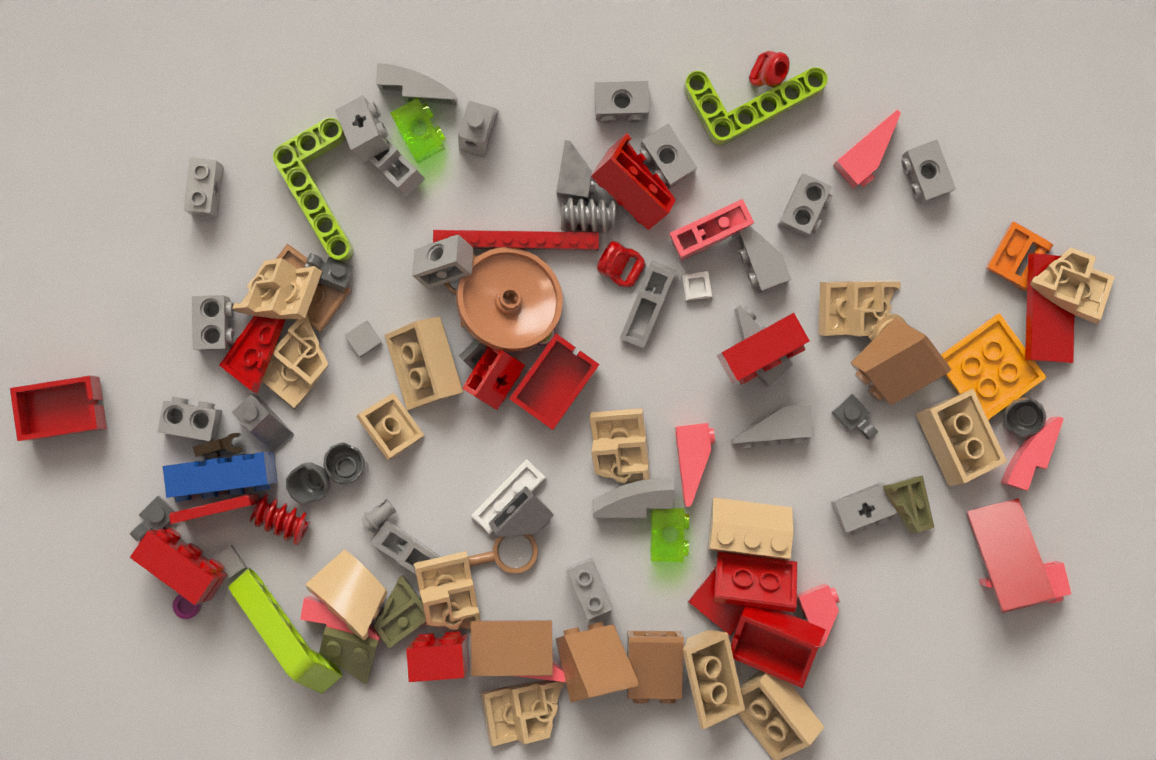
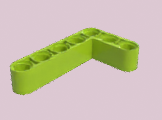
M820 67L810 68L728 113L708 76L702 71L696 70L688 74L684 84V92L709 139L714 144L722 146L817 96L825 88L828 76ZM808 78H818L820 86H811L808 83ZM693 80H698L703 84V89L699 91L693 90L689 83ZM785 90H795L797 99H788L785 96ZM764 101L771 102L774 105V111H764L761 103ZM711 103L715 106L716 111L712 114H707L703 111L702 105ZM742 113L749 115L751 123L747 125L740 123L738 115ZM717 126L726 127L728 135L725 137L718 136L715 133V128Z
M326 118L276 147L273 152V160L328 255L335 260L346 262L353 255V246L306 167V164L342 144L346 138L340 122L335 118ZM330 127H338L339 132L335 137L330 138L326 136V132ZM310 139L315 140L316 145L314 149L305 151V142ZM285 153H292V161L288 164H282V156ZM305 175V184L301 187H295V178ZM311 198H319V206L314 210H309L307 207L308 201ZM326 220H331L333 223L332 229L327 233L321 232V224ZM345 243V253L339 256L335 255V245Z
M248 568L228 586L234 598L292 680L323 694L343 676L336 664L309 648L262 579L251 568Z

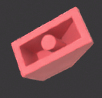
M825 583L797 594V601L805 621L826 629L819 648L825 645L839 612L836 604L840 602L834 587L830 589L829 585Z

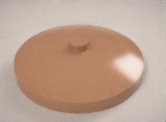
M503 247L486 251L473 259L472 275L460 278L458 283L456 305L462 323L475 339L496 350L516 352L527 350L540 344L551 334L561 316L563 296L556 275L542 259L522 249Z

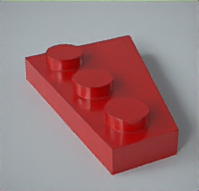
M253 316L219 366L249 390L257 394L286 319Z

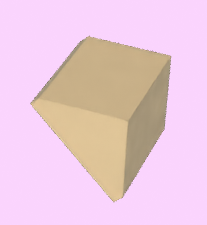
M394 393L356 416L387 460H392L424 436L421 429Z

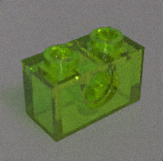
M416 98L390 112L417 164L445 150L442 142L446 138L439 126L433 127L430 119L434 116L427 103L422 105L419 99ZM419 124L426 125L427 130L423 135L418 136L413 133L415 126Z
M685 508L651 509L650 560L652 562H683L684 556H688L689 540H684V529H689V513H685ZM667 527H674L677 531L676 539L671 542L665 541L662 536L664 529Z

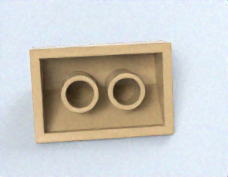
M440 316L415 321L384 335L407 410L463 393Z
M974 389L941 401L915 414L948 486L965 484L1007 462Z
M713 497L707 551L781 560L791 559L793 541L792 507Z
M706 630L687 638L683 648L684 659L700 728L706 729L744 711V702L728 633Z
M759 671L740 686L745 710L737 714L773 760H781L810 746L824 729L823 724L789 682Z

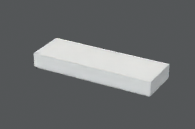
M526 459L471 517L491 534L493 530L488 523L525 486L533 491L546 477Z

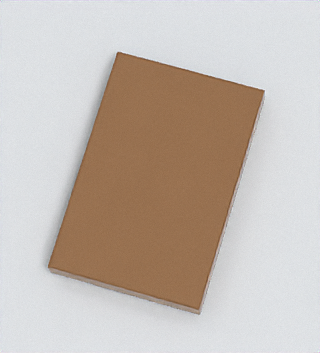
M286 244L276 258H283L297 269L304 268L307 257L289 244ZM318 282L307 312L311 326L321 333L352 290L346 286L342 293Z
M552 620L471 621V676L553 675Z

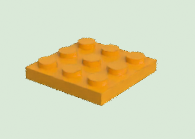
M1000 313L994 315L941 354L952 369L945 375L947 380L958 394L974 389L988 420L1007 407L1014 399H1018L1047 378L1035 361L1025 360L1024 345Z

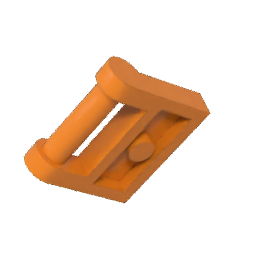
M1013 221L997 246L986 269L1009 281L1017 288L1027 291L1028 264L1021 276L1015 274L1031 244L1037 247L1034 253L1039 254L1049 253L1053 244Z

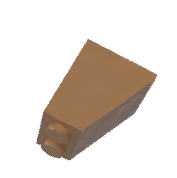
M897 318L851 362L857 371L855 376L864 385L868 384L870 387L868 390L870 395L877 401L884 400L890 405L934 382L952 370L925 334Z
M603 622L588 625L589 630L580 632L579 627L563 631L564 636L556 638L570 703L639 686L614 624L604 626Z
M627 631V657L639 686L627 689L628 699H633V703H649V699H660V703L672 704L676 703V699H682L684 636L681 631Z

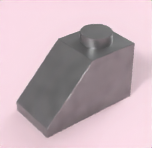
M565 140L556 194L558 197L576 200L582 198L583 201H588L589 194L594 195L596 181L591 177L592 170L572 142Z
M250 394L232 411L233 415L272 451H275L293 434L258 395Z
M525 486L488 524L499 537L536 534L540 529L548 525L554 514Z

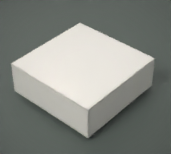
M708 271L682 275L686 302L712 298Z

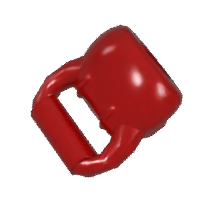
M766 51L758 55L748 77L749 82L755 87L766 85L774 88L780 85L786 79L789 72V57L783 52Z
M612 241L602 253L596 268L599 273L609 277L618 286L630 288L636 284L646 264L639 252L625 248L619 242ZM631 257L636 258L637 260L628 277L623 281L620 275L623 273L622 271L627 262H629Z

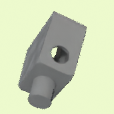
M468 101L458 134L459 151L485 157L498 109Z

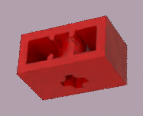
M487 347L462 389L498 410L501 403L506 399L511 387L519 378L525 365L501 349L496 350Z

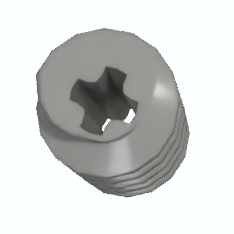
M568 198L566 205H563L562 202V231L566 230L568 224H570L573 232L576 231L578 224L581 225L583 232L587 231L589 225L592 226L593 232H597L600 225H602L604 233L608 232L610 226L614 230V200L610 201L608 207H606L604 199L599 201L597 207L593 199L589 200L587 206L584 205L582 198H579L577 205H574L572 198Z

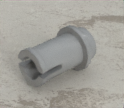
M384 499L371 512H365V516L361 520L370 531L378 530V526L397 511L387 499Z

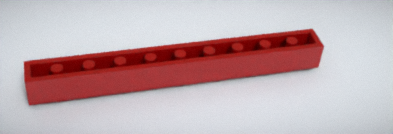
M433 230V243L459 235L473 249L509 247L522 250L598 251L599 232Z

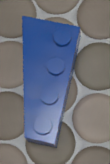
M259 452L232 456L230 458H216L162 466L166 498L175 497V502L192 500L191 495L200 493L202 499L218 497V491L228 490V495L244 493L245 487L254 486L255 491L270 490V484L278 483L274 452Z

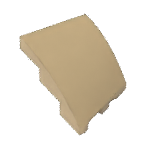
M1070 247L1059 259L1053 261L1042 273L1035 276L1030 285L1059 307L1080 318L1098 324L1102 318L1115 276L1093 269L1095 256Z
M283 258L266 260L257 271L256 276L247 285L249 289L247 295L241 303L235 302L232 309L238 313L258 317L303 319L307 315L322 271L315 266L297 269Z
M820 282L819 335L870 336L873 333L871 326H876L878 323L877 318H883L886 313H890L892 308L890 301L894 291L900 288L901 282Z
M307 315L303 319H297L288 329L285 337L277 344L262 380L264 385L294 410L329 366Z
M643 408L590 412L589 418L593 436L591 453L595 474L606 478H613L623 484L651 479Z
M344 549L305 584L307 590L324 602L330 612L344 621L349 630L364 641L369 635L368 628L372 619H376L379 613V606L384 602L387 591L361 562Z
M466 551L414 563L427 625L446 626L449 629L458 630L459 627L471 629V621H481Z
M544 680L481 692L489 745L493 747L516 740L523 744H528L550 738L553 727L552 720L557 713L558 698L561 688H564L565 683Z

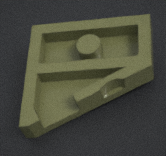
M923 475L883 486L885 493L910 534L934 528Z
M404 575L398 578L374 625V629L389 649L426 622L421 598Z
M326 627L319 654L367 684L378 640L367 637L364 641L356 634Z

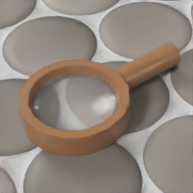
M531 534L498 537L493 546V551L469 556V565L473 567L496 561L497 565L506 572L512 574L522 573L529 570L535 563L538 555V545Z

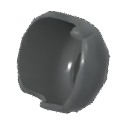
M1021 397L1014 399L1006 407L1004 423L1010 433L1020 437H1029L1038 433L1045 426L1046 412L1044 407L1033 398Z
M342 442L331 446L325 453L323 466L325 473L332 481L348 485L356 482L363 474L365 461L358 448Z
M312 462L297 466L286 478V490L290 497L303 505L321 500L330 489V480L325 473V469Z

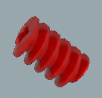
M265 494L257 503L250 522L255 519L256 527H261L265 523L264 530L270 532L274 528V535L277 537L284 532L285 541H289L294 536L293 543L298 546L311 522L306 521L307 513L304 512L300 517H297V508L288 513L287 503L278 508V499L275 498L269 504L268 494Z

